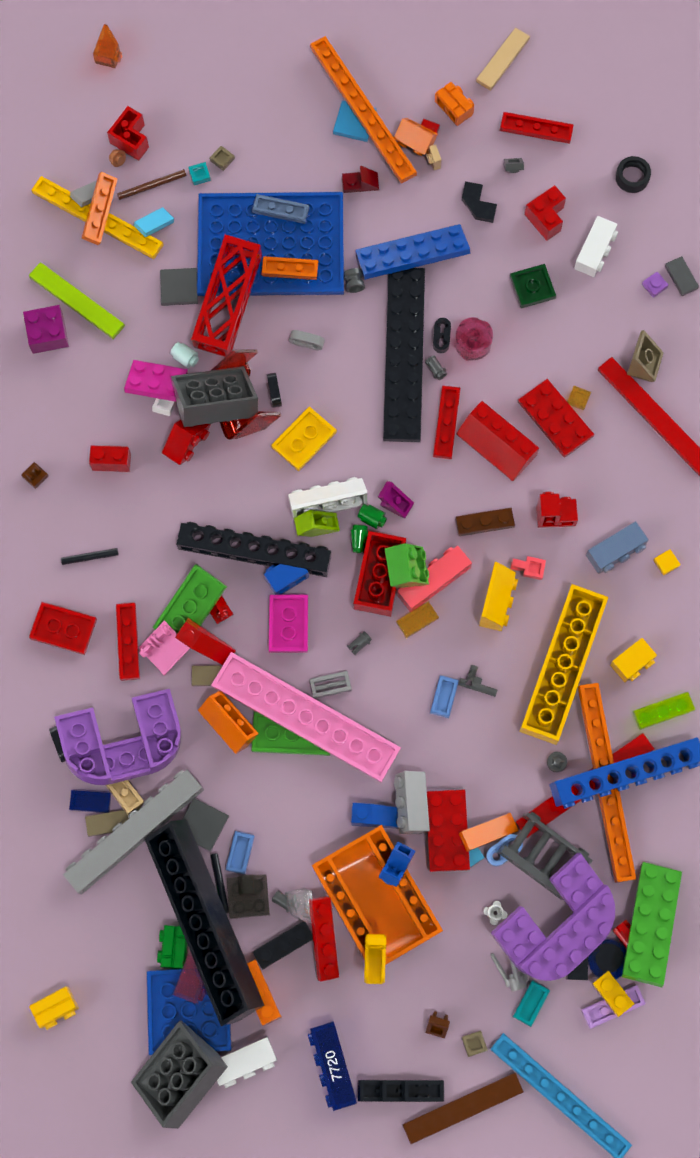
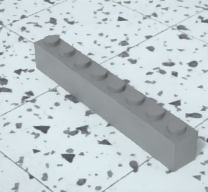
M188 770L178 772L174 776L175 780L169 785L168 783L163 785L158 790L159 794L154 798L151 796L145 800L144 806L139 811L136 809L131 812L126 822L117 824L112 829V834L108 837L103 836L98 840V845L93 850L88 849L81 855L82 859L79 862H73L66 868L67 872L63 875L77 893L83 894L141 845L147 837L156 832L204 791L203 787Z

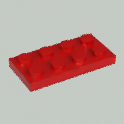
M548 378L518 399L521 407L564 458L594 437L591 429Z
M465 790L427 791L430 831H428L430 872L470 870L469 851H466L459 835L460 832L468 829Z

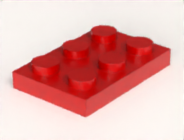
M41 602L29 638L85 655L97 618Z

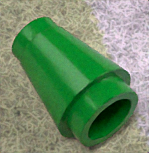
M353 525L352 530H350L353 553H364L369 532L368 526Z

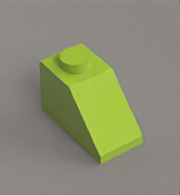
M308 510L294 518L298 536L314 537L340 531L337 513Z

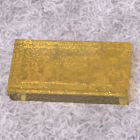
M428 601L397 620L396 623L407 639L438 620L439 616Z

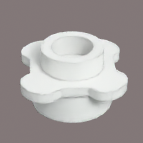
M495 901L490 907H485L483 911L489 917L490 924L497 925L499 920L506 919L508 915L501 907L499 901Z

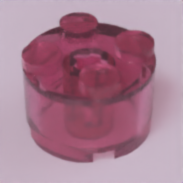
M476 317L467 318L460 323L456 331L455 348L464 360H479L490 352L493 340V330L490 324Z

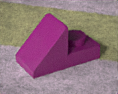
M390 481L385 483L378 495V498L382 500L380 505L402 518H406L414 504L407 495Z

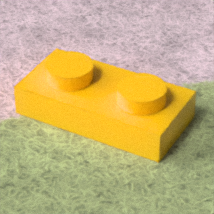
M609 971L592 983L617 1017L634 1005V1002Z

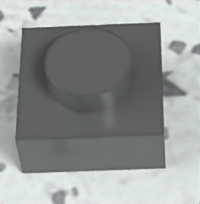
M522 158L504 159V167L509 173H518L519 170H524V162Z

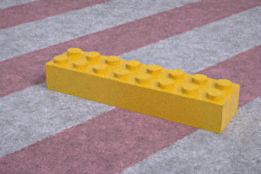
M573 584L571 585L519 732L557 745L608 600L607 596Z

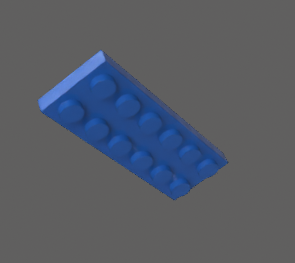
M461 224L355 250L365 280L471 254Z

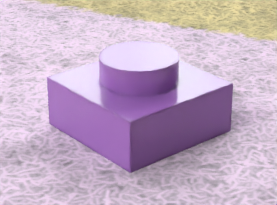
M658 272L642 282L644 288L653 298L668 288V283Z

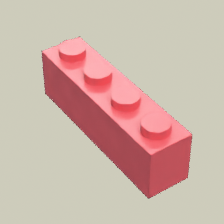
M456 546L454 549L450 547L443 553L444 556L439 560L436 558L428 564L429 585L398 588V598L411 613L471 569L472 562L459 546Z

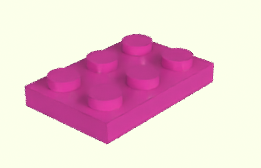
M133 360L124 391L125 393L176 402L171 376L188 374V369Z
M270 595L269 653H308V595Z

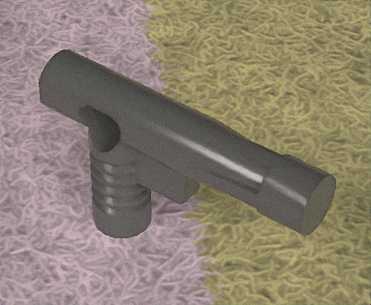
M470 666L467 679L460 678L459 686L496 697L498 690L482 685V678L475 676L478 670L477 666ZM471 681L472 686H468L466 683Z

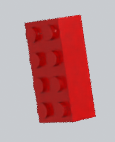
M373 531L368 532L353 603L354 610L391 617L397 587L390 586L385 548L406 543V538Z

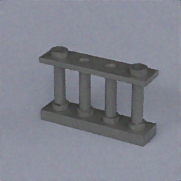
M533 812L523 813L522 817L527 820V823L514 842L508 845V847L506 845L501 846L497 853L560 900H564L549 880L551 871L564 852L567 850L573 855L581 853L588 864H591L593 860L588 857L589 853L582 848L577 849L543 824L537 814ZM535 826L543 832V835L528 857L523 859L518 855V849ZM551 838L559 844V847L544 869L538 870L534 867V861Z

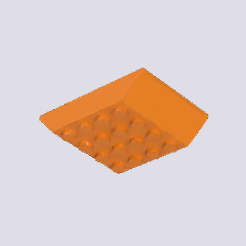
M380 825L314 863L312 867L328 897H331L332 904L364 960L366 935L384 934L386 936L385 965L443 930L408 869L397 887L388 885L379 878L394 848L383 826Z

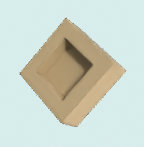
M436 144L429 146V154L426 155L429 165L432 164L434 170L441 169V157Z

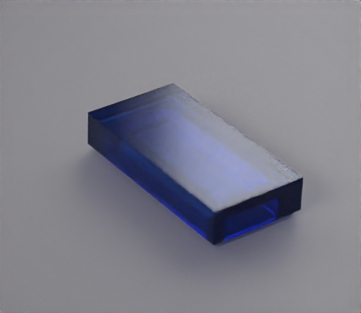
M71 790L69 810L109 813L111 793Z

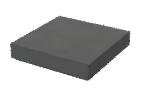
M197 268L160 270L162 306L198 304Z
M194 798L182 820L187 819L197 845L211 852L229 815Z

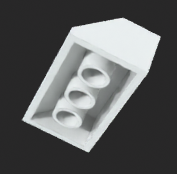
M353 477L347 479L346 482L339 483L335 481L329 483L328 486L321 487L317 485L311 487L310 490H295L291 492V494H288L293 520L308 510L333 513L360 507L364 504L367 505V489L363 479Z

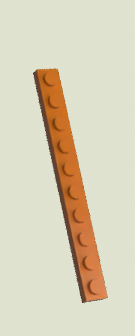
M326 36L310 44L311 50L400 183L402 184L417 176L416 170Z
M599 683L578 686L592 765L593 769H597L614 763ZM608 775V782L613 784V777ZM616 788L611 790L612 794L600 797L598 794L615 883L636 879L620 792Z

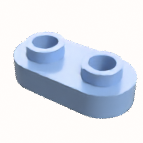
M510 834L492 846L486 854L488 863L498 867L507 862L508 860L501 855L499 860H494L493 854L497 853L501 846L506 845L508 847L509 842H514L518 835ZM523 843L518 849L519 852L522 850Z

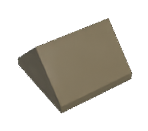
M645 330L640 332L627 375L655 382L664 352Z

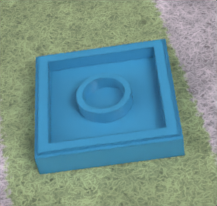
M342 100L333 134L368 142V133L348 103Z

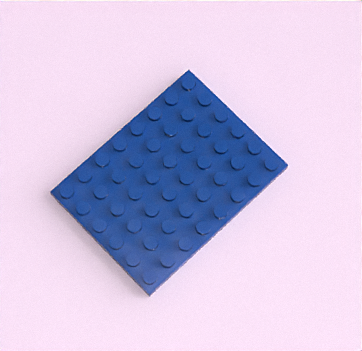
M343 192L199 193L198 296L206 295L225 234L261 245L262 258L250 296L344 295ZM256 194L309 205L306 223L303 224L252 213ZM235 255L226 263L225 268L239 256ZM263 256L318 260L317 280L262 276ZM246 258L247 266L249 267L251 259ZM242 261L224 275L227 288L245 273ZM244 281L233 289L229 296L236 292L243 285ZM221 282L216 296H219L223 292Z

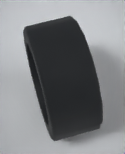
M630 156L623 159L616 171L618 186L628 193H637L645 189L651 177L649 163L638 156ZM628 167L640 169L644 174L643 180L639 182L626 180L623 177L624 169Z

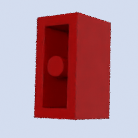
M91 446L89 464L92 471L130 472L131 452L129 447Z

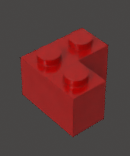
M127 106L107 132L110 144L123 150L138 161L149 148L147 137L140 133L145 126L143 115Z
M555 185L526 205L524 214L546 241L561 232L563 220L557 213L564 208L566 197Z
M181 420L174 423L162 454L178 465L186 461L189 462L194 455V447L200 441H205L209 436L210 432L208 430L211 424L184 427Z
M551 491L540 494L536 506L538 528L576 526L578 522L576 499H571V497L560 498L559 494H554Z

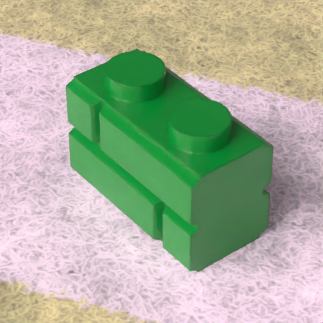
M164 925V930H160L159 942L163 943L162 951L158 950L157 963H160L162 968L186 969L188 944L181 927Z

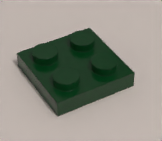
M545 264L510 273V279L521 309L556 299V293Z

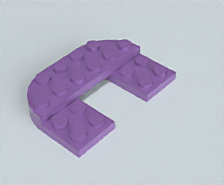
M170 689L133 697L132 704L141 736L106 745L102 743L93 707L55 716L64 759L70 771L84 782L94 785H109L153 774L168 766L176 757L181 743L180 724Z
M576 853L549 878L573 911V914L547 938L522 906H519L491 932V935L513 964L528 976L544 981L565 977L607 938L612 929L615 919V902L611 890L602 883L581 853Z

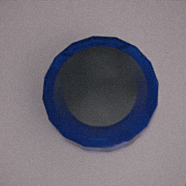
M604 940L588 956V965L592 973L600 978L609 971L615 979L621 977L626 950L623 945L615 940Z

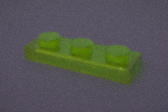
M685 692L634 710L633 715L639 730L688 714L696 709L689 692Z

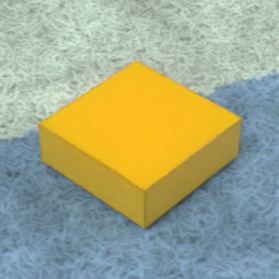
M671 549L653 560L663 576L681 565Z

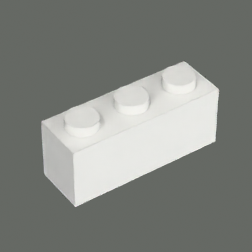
M597 216L576 260L575 270L595 277L597 271L601 272L604 265L603 257H608L611 250L609 244L611 241L615 242L618 231H616L617 223Z
M266 1037L221 1057L228 1067L217 1082L219 1086L224 1085L225 1088L237 1084L236 1079L242 1076L245 1080L256 1075L255 1071L260 1068L266 1071L274 1067V1062L278 1060L269 1038Z

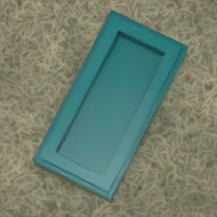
M532 980L513 1017L531 1027L550 990Z

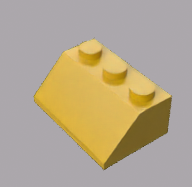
M498 562L494 563L479 626L502 631L503 626L507 627L509 615H506L507 608L512 607L514 597H510L512 590H516L518 579H515L516 572Z

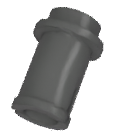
M431 356L426 360L425 363L434 373V378L441 380L447 375L446 368L441 366L436 356Z
M365 631L363 633L360 632L359 636L347 647L351 650L357 645L352 651L356 655L367 644L370 645L372 639Z
M279 890L272 898V902L286 909L287 913H294L299 904L295 898L291 899Z

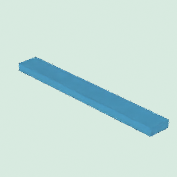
M504 1033L491 1047L490 1050L614 1158H623L631 1148V1143Z

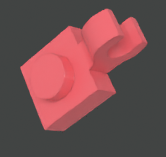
M527 556L526 561L513 559L510 569L524 571V577L542 580L546 560Z

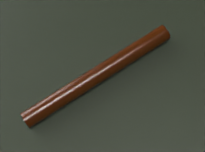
M183 169L119 192L117 196L121 200L187 175Z

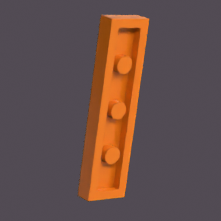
M102 171L98 174L82 234V239L96 245L101 243L118 180Z

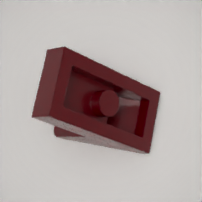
M360 166V172L342 173L343 193L379 190L378 172Z

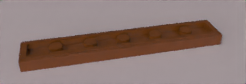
M513 1073L402 1125L410 1144H413L513 1098L524 1091L516 1073Z

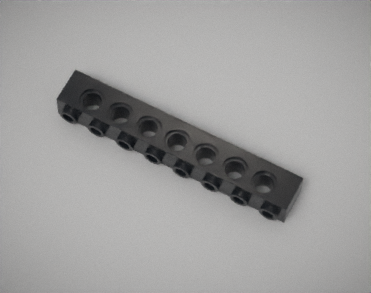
M194 522L181 523L176 544L178 550L268 567L283 564L307 569L309 574L327 577L331 561V550L324 546H317V548L309 547L310 545L307 543L293 544L286 539L277 541L272 540L269 536L256 537L248 532L239 534L231 529L218 530L211 525H206L205 527L198 526ZM197 535L204 536L201 541L194 540ZM216 538L222 539V542L218 545L212 543ZM233 542L241 543L238 548L231 547ZM257 545L260 548L258 551L253 552L250 550V547ZM274 548L278 550V553L270 555L268 553L269 550ZM290 552L297 554L293 559L287 557ZM312 555L316 559L313 562H308L306 558Z

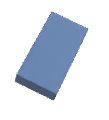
M440 675L430 714L449 718L459 680Z
M235 831L226 871L242 875L246 874L255 838L254 835Z

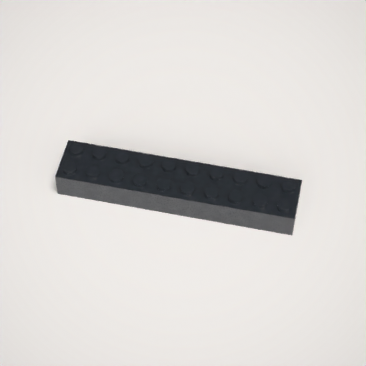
M187 819L168 822L147 837L145 842L221 1026L233 1024L265 1005Z

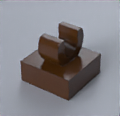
M35 462L21 474L22 478L35 489L49 477Z
M434 1011L433 1015H430L425 1033L445 1039L450 1024L448 1015L445 1014L444 1019L438 1018L437 1011Z

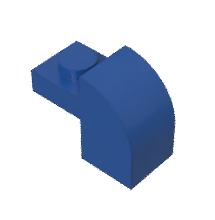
M397 842L379 878L386 884L397 887L416 851Z

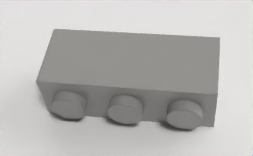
M403 771L396 774L394 786L396 788L395 804L398 812L397 826L399 834H422L430 831L425 772Z

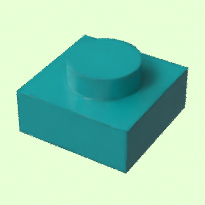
M206 162L188 167L194 186L211 181Z

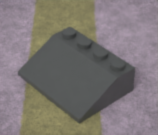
M244 366L171 376L179 415L184 427L258 417V397Z
M179 1021L131 1083L163 1128L179 1129L228 1066L209 1044L183 1021Z

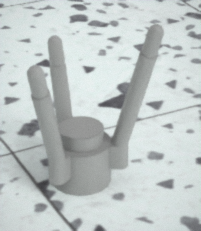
M493 953L491 954V958L502 975L506 987H510L511 991L527 987L526 982L528 979L526 974L518 972L517 967L511 960L513 974H510L508 978Z

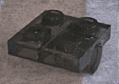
M267 874L226 878L229 919L270 915Z

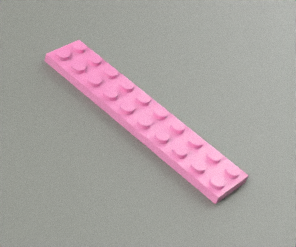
M232 652L211 684L218 691H222L227 696L381 783L401 749L396 744Z

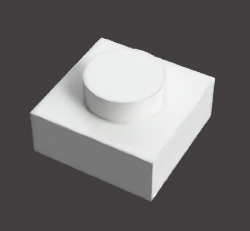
M156 398L152 406V412L170 416L176 402Z

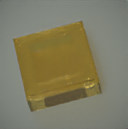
M573 386L567 402L573 407L584 410L591 392Z

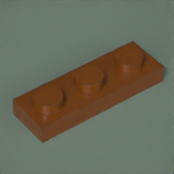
M512 507L456 516L455 518L459 536L515 528Z

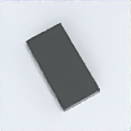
M682 256L665 264L681 296L699 288Z

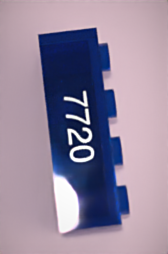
M334 1021L311 1028L308 1038L310 1045H315L317 1054H313L316 1066H321L323 1074L319 1075L322 1087H327L328 1095H325L328 1108L332 1107L333 1111L357 1104Z

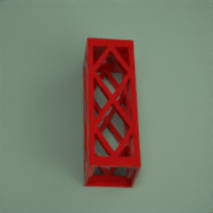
M224 235L191 338L194 348L230 358L261 262L262 250L260 244ZM235 255L239 256L225 268L226 263ZM246 258L251 259L249 267L247 266ZM242 261L245 273L227 288L224 275ZM244 281L243 285L229 297V293ZM221 282L223 292L218 297H216ZM239 295L238 302L233 313L231 302ZM225 297L226 300L211 312L212 308ZM228 306L230 319L213 333L210 320ZM206 327H207V331H208L209 337H208V336H204V332H205ZM229 327V330L225 334H223L219 339H215L226 328Z

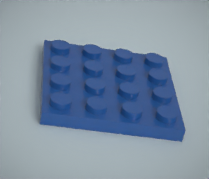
M197 968L147 971L149 1055L154 1054L179 1021H183L215 1051H232L231 1024L220 1025Z

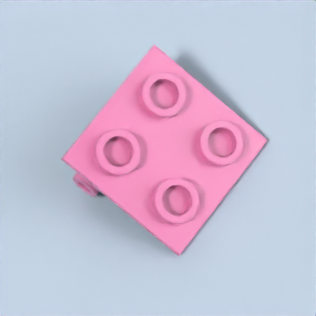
M163 621L139 647L141 650L139 654L144 658L147 657L163 675H166L190 649V647L175 638L177 633L166 621Z

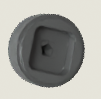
M554 752L548 757L547 766L553 772H561L567 766V758L561 752Z

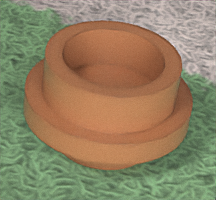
M115 149L109 155V161L114 167L123 165L126 160V153L123 150Z

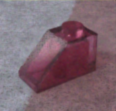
M187 956L173 995L198 1004L199 1000H204L206 989H204L205 986L194 959L191 956Z

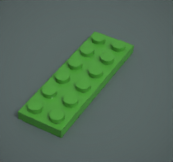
M642 862L622 972L623 978L663 987L682 876L681 871Z

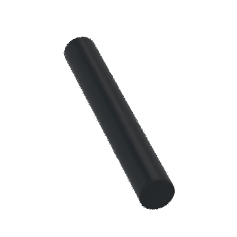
M118 548L62 557L61 563L66 565L118 556Z
M216 853L210 855L217 892L224 910L228 914L230 913L219 856Z

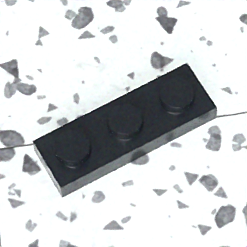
M304 920L254 950L253 954L262 970L312 941L313 934Z

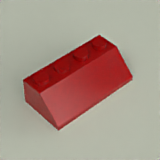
M483 401L473 409L456 433L458 437L511 481H514L538 455L539 447Z

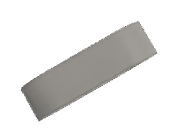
M292 330L289 337V342L313 350H322L325 341L321 336L299 330Z

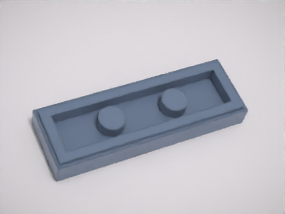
M256 194L252 213L303 224L306 223L309 212V205L259 194Z

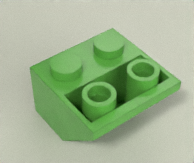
M404 543L385 548L391 587L405 588L429 585V571L426 568V553L423 547Z

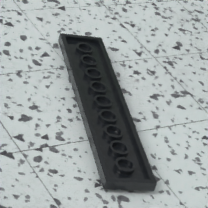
M411 268L388 274L383 441L421 442L425 268Z

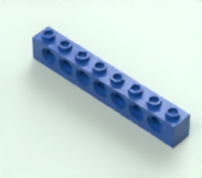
M698 737L552 782L549 784L555 805L556 807L563 805L564 809L575 806L574 801L581 800L582 803L594 800L593 795L599 794L600 797L612 794V789L617 788L619 792L629 789L628 784L635 783L638 786L648 783L647 778L653 777V780L664 778V773L671 772V775L683 771L682 767L688 766L689 769L699 767L700 741ZM679 753L684 756L683 762L679 759ZM662 758L666 761V767L661 764ZM644 764L649 767L648 773L644 771ZM626 769L631 772V778L626 776ZM608 775L613 777V784L608 782ZM590 780L595 783V790L590 787ZM572 786H575L577 788V795H574L572 793Z

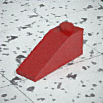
M187 618L175 637L191 649L221 665H224L231 652L235 653L236 651L189 618Z

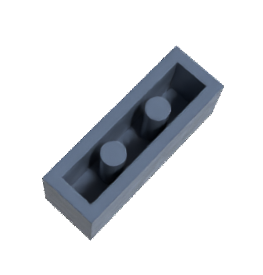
M635 521L589 549L586 557L598 574L603 571L607 573L614 568V564L619 561L620 563L627 561L632 553L636 552L638 554L645 550L649 539Z

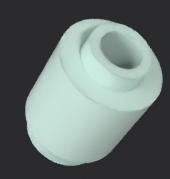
M177 342L171 349L170 354L173 356V359L187 368L194 367L199 360L198 352L184 343Z

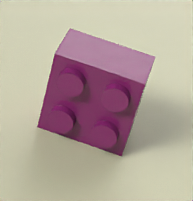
M60 305L23 312L28 343L33 354L69 347Z

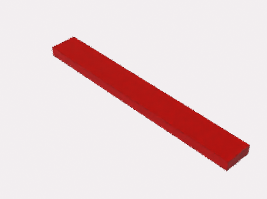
M613 357L598 367L600 374L700 476V447L630 375H627V372Z
M642 733L613 753V761L616 763L651 752L655 748L644 733ZM590 780L589 785L595 790L596 785ZM572 786V793L574 795H577V788L575 786ZM552 796L529 813L537 814L541 818L540 821L547 825L571 807L565 809L563 805L556 807ZM521 817L515 823L522 830L527 820ZM534 826L528 834V836L526 837V839L534 833H536L539 829Z

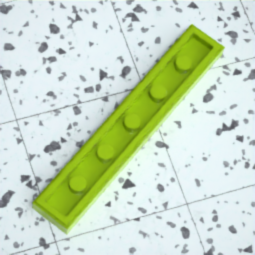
M40 262L29 274L33 281L113 340L125 327L123 322Z

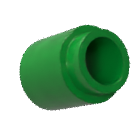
M364 504L358 513V518L362 522L375 529L382 528L387 520L385 512L370 504Z

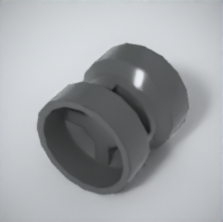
M352 268L344 272L348 292L357 293L364 290L365 284L361 280V269Z

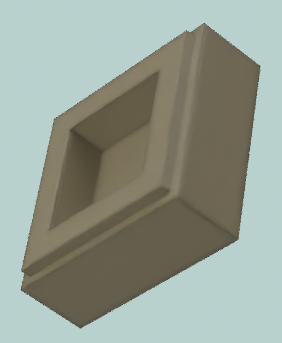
M220 146L209 159L224 171L235 159V156Z
M481 1031L461 1037L468 1057L488 1051Z

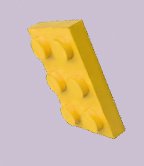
M309 406L271 445V448L297 471H300L337 433V430Z

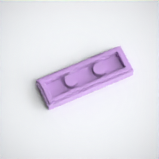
M637 985L624 990L634 1002V1005L623 1014L646 1004ZM605 1000L581 1010L589 1029L617 1017Z

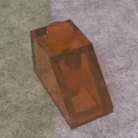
M104 24L93 52L96 64L116 68L117 63L121 61L122 52H120L119 44L110 28Z

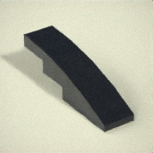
M358 1080V1102H444V1080Z

